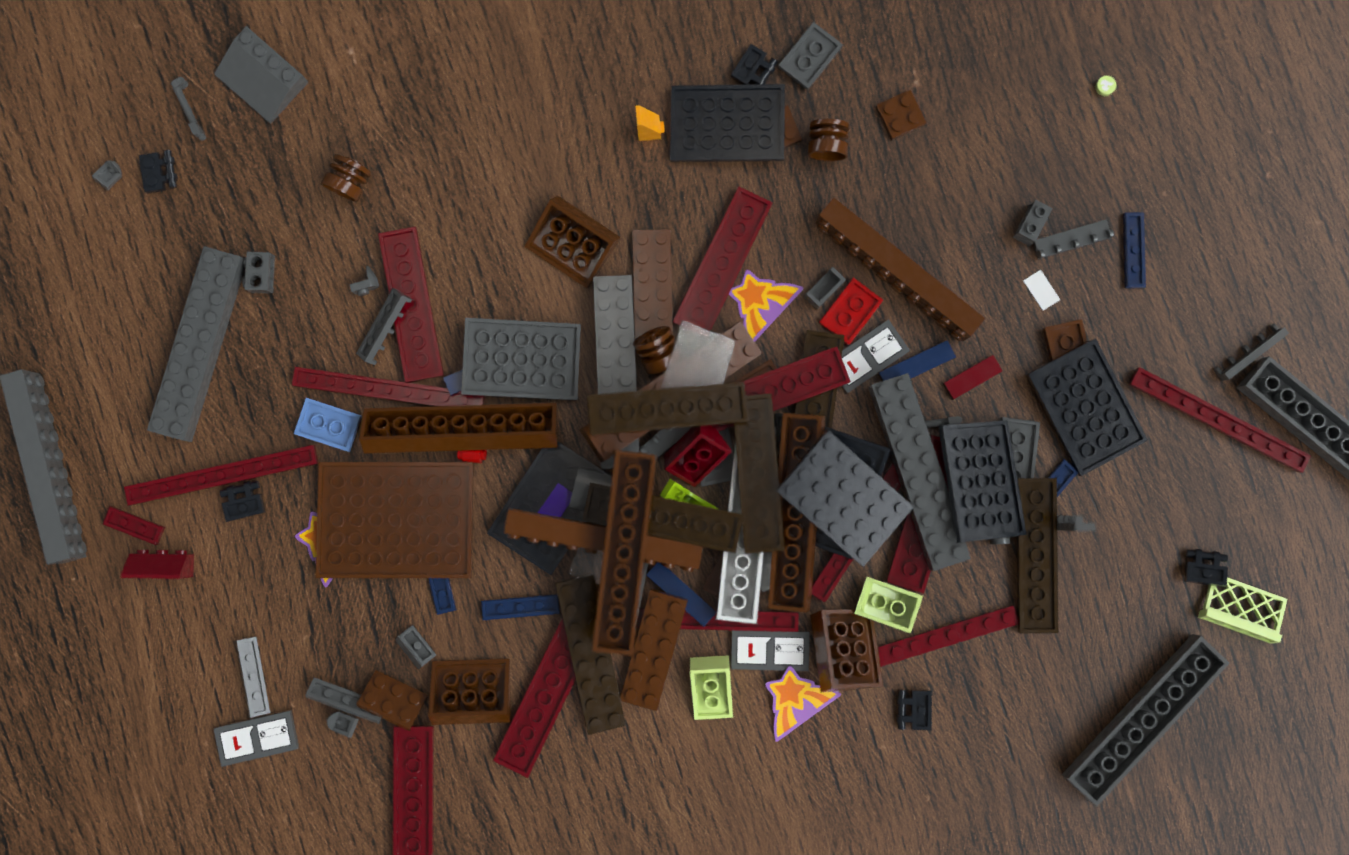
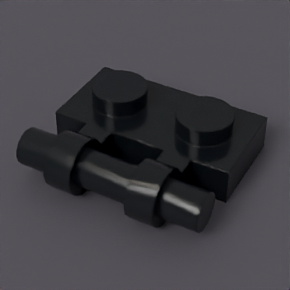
M750 44L732 72L731 78L743 85H748L750 81L754 82L755 85L766 84L769 75L775 71L778 61L771 58L769 63L766 62L764 59L767 53ZM759 67L764 70L760 77L755 75Z
M171 150L163 151V159H161L158 152L139 155L145 193L166 191L165 183L169 184L170 189L177 188L176 181L178 177L174 171L175 158L172 157ZM166 166V175H163L162 167Z
M247 481L243 485H231L227 489L220 490L221 497L228 496L229 502L222 503L226 522L266 512L262 494H253L254 489L260 488L259 481ZM245 492L246 497L237 499V494Z
M1187 549L1186 557L1193 558L1194 562L1186 563L1185 582L1220 587L1227 586L1228 567L1220 566V561L1227 562L1228 555L1220 554L1218 551L1211 553L1203 552L1202 549ZM1202 559L1211 560L1212 565L1203 564Z
M899 689L898 697H896V704H898V715H896L898 729L905 730V722H911L912 730L932 731V691L911 690V698H907L906 690ZM906 704L911 705V715H906Z

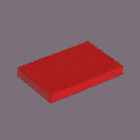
M853 277L819 321V324L832 334L845 335L844 343L849 346L884 300Z

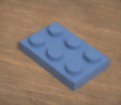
M306 398L294 434L350 452L362 416Z

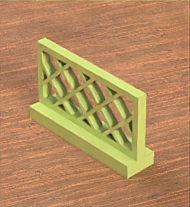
M1227 577L1226 589L1221 592L1218 591L1216 586L1209 585L1203 610L1199 611L1198 618L1270 644L1280 643L1282 635L1279 632L1287 599ZM1240 587L1244 596L1237 599L1232 589ZM1228 591L1233 601L1225 604L1221 594ZM1254 593L1259 594L1263 602L1255 605L1250 595ZM1217 597L1222 606L1218 609L1210 607L1211 600ZM1244 598H1247L1251 606L1246 611L1243 610L1239 603ZM1271 600L1280 602L1279 609L1275 612L1269 604ZM1234 603L1240 612L1236 616L1231 615L1227 608ZM1265 605L1270 614L1262 618L1257 608ZM1253 610L1258 620L1255 622L1249 621L1246 613ZM1272 617L1275 622L1274 629L1268 628L1264 620Z

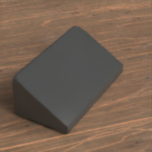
M413 625L395 639L417 669L423 667L436 656L435 652Z

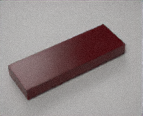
M994 355L946 381L943 385L951 399L954 400L1001 373L1003 370Z
M109 506L102 523L105 526L154 545L159 544L165 529L164 526L113 506Z

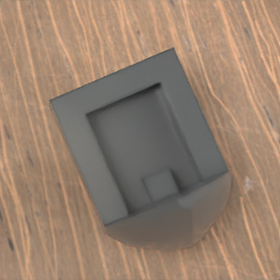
M107 160L92 175V179L108 191L122 178V170L117 162Z
M366 266L367 280L349 284L351 292L355 295H368L369 291L379 288L378 279L369 266Z
M339 711L332 713L326 719L330 730L352 738L359 721L358 718Z

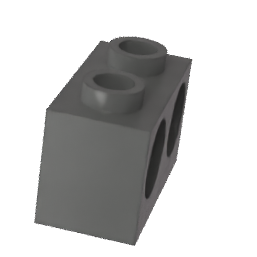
M1038 200L1033 201L1029 205L1013 238L1031 246L1036 242L1053 208Z
M247 252L244 258L246 273L242 280L243 287L250 293L273 294L275 256L270 252ZM262 259L261 266L256 268V261ZM261 278L260 285L255 286V280Z

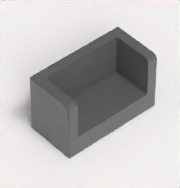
M831 267L804 295V298L818 310L846 279L834 267Z

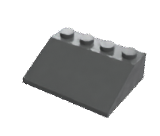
M247 26L233 40L214 73L270 124L309 83L300 72Z

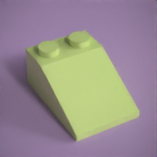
M867 577L855 614L911 633L923 596Z
M729 655L690 658L694 720L733 718Z

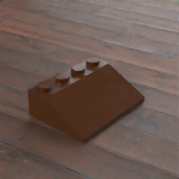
M556 196L549 200L524 247L585 288H588L593 281V277H596L621 237L560 196Z
M856 609L820 610L811 614L820 692H839L883 687L874 620L855 614Z
M510 659L432 661L428 715L432 725L510 722Z

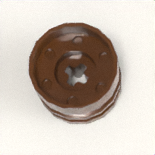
M829 118L811 121L809 137L814 140L808 143V157L814 160L829 162L847 159L848 143L845 140L849 138L850 124L843 120Z
M335 154L333 160L338 164L330 163L329 166L336 173L326 172L320 184L348 200L358 202L363 190L356 184H367L368 181L362 176L369 178L371 172L356 160Z
M669 326L653 328L640 335L633 342L638 356L643 357L641 362L648 374L666 371L678 364L683 358L678 344L673 343L675 337L671 334Z

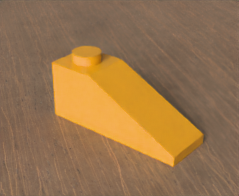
M640 105L636 106L639 141L661 139V133H664V121H660L658 114Z

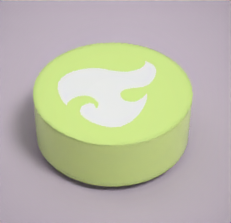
M1103 76L1096 83V91L1102 96H1108L1116 89V81L1111 76Z

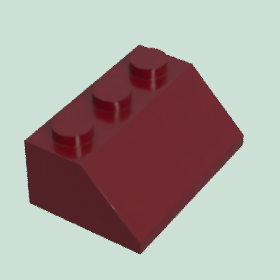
M693 426L664 454V470L696 487L731 453V449L713 426Z
M137 550L136 553L128 555L120 578H192L194 574V554H187L188 550H175V554H168V550H156V554L149 553V550Z

